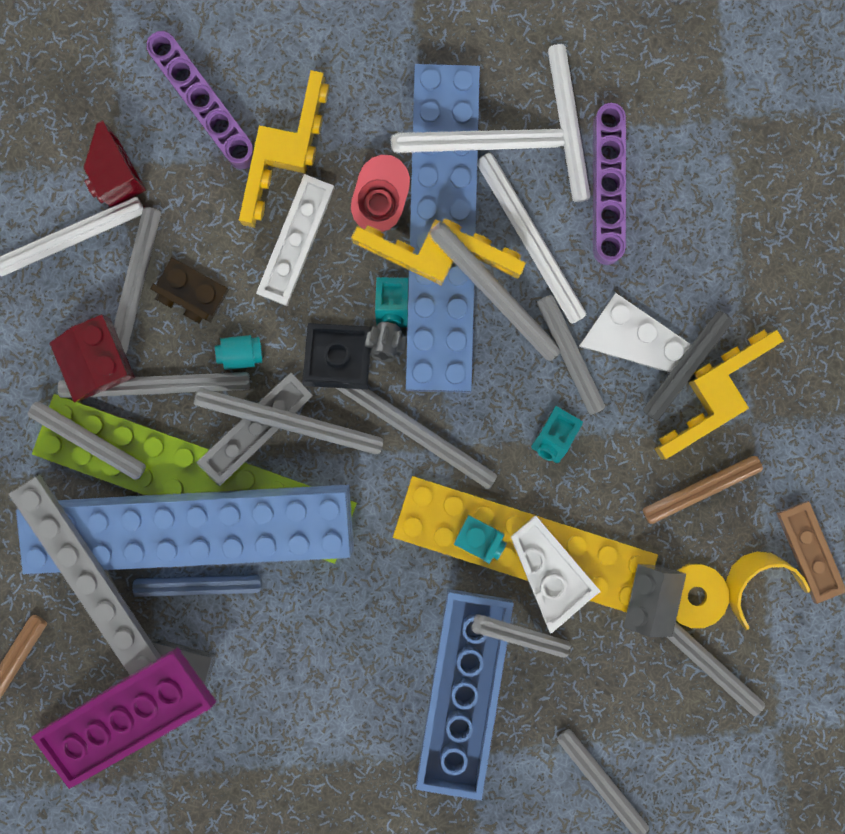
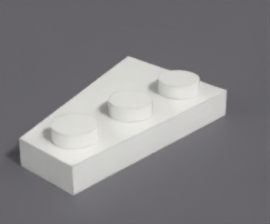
M615 293L578 347L670 373L691 344Z
M537 516L530 519L511 536L551 634L596 596L600 590Z

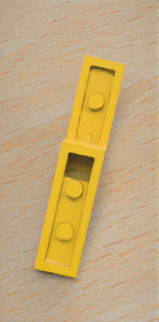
M310 70L297 133L259 125L239 221L242 225L255 228L256 221L263 218L265 201H261L263 188L269 189L272 177V170H268V166L305 174L307 165L313 166L316 154V147L312 146L314 134H320L323 116L318 115L320 103L326 104L329 93V84L325 83L322 72Z
M435 219L431 229L435 227L436 224L440 221ZM448 219L443 220V223L447 225L479 261L517 279L520 277L526 264L520 260L522 255L505 247L503 251L490 246L492 243L490 239L474 233L471 237L461 232L462 227L459 224ZM357 226L351 238L353 244L442 286L454 261L431 238L430 231L419 254L416 255L413 253L415 248L405 242L397 240L393 244L383 239L385 235L383 232L371 226H366L365 230Z
M764 329L748 339L750 345L741 351L736 346L722 354L723 362L714 367L708 363L696 370L694 373L696 378L688 383L708 413V416L705 417L703 413H700L686 422L688 428L678 434L676 430H673L659 438L658 440L661 445L654 449L660 459H668L749 409L729 374L782 343L784 340L778 330L767 334Z

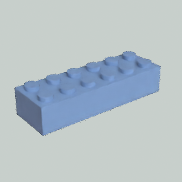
M447 589L416 778V790L482 801L507 642L475 633L471 626L474 623L473 618L477 615L511 623L514 604L511 599Z

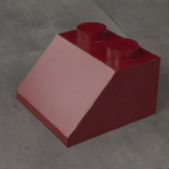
M103 120L98 122L83 167L88 176L84 182L94 198L97 197L101 204L105 202L110 207H113L146 191V188L117 135Z
M103 314L69 328L49 343L74 403L135 378L111 318Z

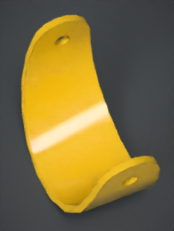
M756 551L742 556L731 567L726 579L729 589L730 606L745 630L749 629V625L743 616L740 605L742 592L749 580L759 572L771 567L787 568L794 575L805 593L810 592L805 578L799 571L772 553Z

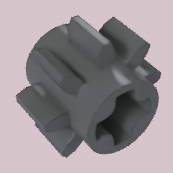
M381 322L377 327L373 326L371 332L367 333L365 346L371 348V356L374 359L382 362H392L395 360V357L399 358L400 354L405 352L407 338L401 337L402 331L398 325Z

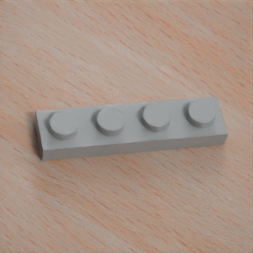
M290 372L258 404L296 413L313 395ZM242 418L196 463L218 486H221L279 428Z

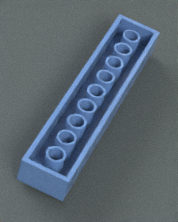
M415 64L413 132L478 131L480 66ZM478 150L412 152L410 246L415 248L414 254H419L435 219L443 222L444 219L451 220L462 227L461 232L471 237L476 233ZM454 262L442 286L409 271L406 391L471 392L474 283Z
M349 485L57 500L103 570L350 558L354 549ZM17 509L16 515L23 574L59 573L60 570L19 509Z

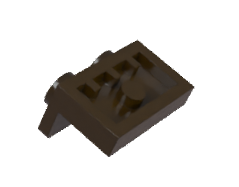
M172 257L157 284L153 283L150 287L152 291L157 293L155 300L171 309L174 303L185 309L183 315L199 324L202 319L211 323L229 291L227 287Z

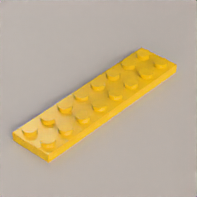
M412 476L393 538L528 581L511 536L536 515ZM468 515L505 534L502 540L507 542L498 560L492 558L489 564L453 544ZM537 516L600 590L590 601L627 613L637 565H655L658 554Z

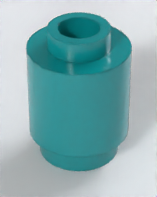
M251 335L220 338L221 345H215L217 365L223 364L224 370L255 367V363H263L260 337L252 338Z

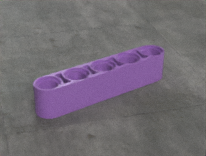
M165 31L153 33L148 38L147 50L156 65L229 163L237 169L249 168L254 151L249 138L173 36ZM161 45H171L168 54L164 56L157 55V50ZM185 69L190 71V76L187 80H176V75L179 71ZM200 95L210 97L208 104L204 107H196L194 105L196 98ZM225 120L229 122L228 129L225 132L216 133L213 131L214 125L218 121ZM238 146H246L248 148L247 155L241 159L232 157L233 150Z
M607 103L601 106L593 121V254L599 263L611 265L622 257L626 248V116L623 108L615 103ZM607 114L613 116L616 119L617 126L611 128L605 126L602 123L601 117ZM605 146L614 148L617 158L612 160L606 159L602 155L601 148ZM604 178L613 179L617 185L616 191L608 192L604 190L601 180ZM607 209L613 211L617 217L616 223H605L601 217V212ZM606 241L612 242L617 249L616 255L606 256L602 252L601 244Z

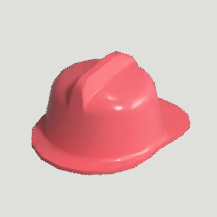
M379 155L371 158L363 165L351 202L353 219L362 229L365 230L366 226H371L384 232L390 230L399 221L410 186L408 169L401 160L392 155Z

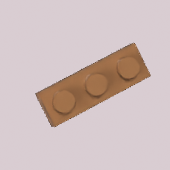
M805 501L776 513L802 576L810 588L809 593L813 602L818 604L845 593V585L810 502Z

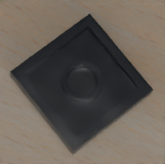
M308 323L302 379L303 386L368 390L371 348L366 347L365 342L367 333L371 332L372 326Z

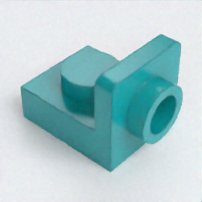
M376 278V326L381 322H389L399 327H408L409 278Z
M555 406L531 448L537 451L543 459L559 463L568 452L583 421Z
M468 515L453 544L490 564L492 558L497 560L500 558L507 542L502 540L505 535L504 533Z

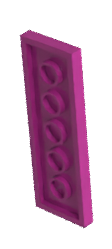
M177 647L38 730L31 738L68 789L206 712L217 701Z

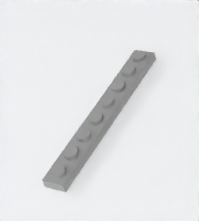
M39 474L9 493V496L128 674L132 675L159 659L161 655L41 475Z

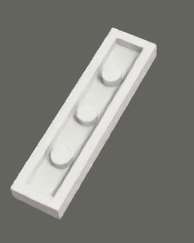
M304 174L256 292L257 295L288 306L335 187L333 185Z

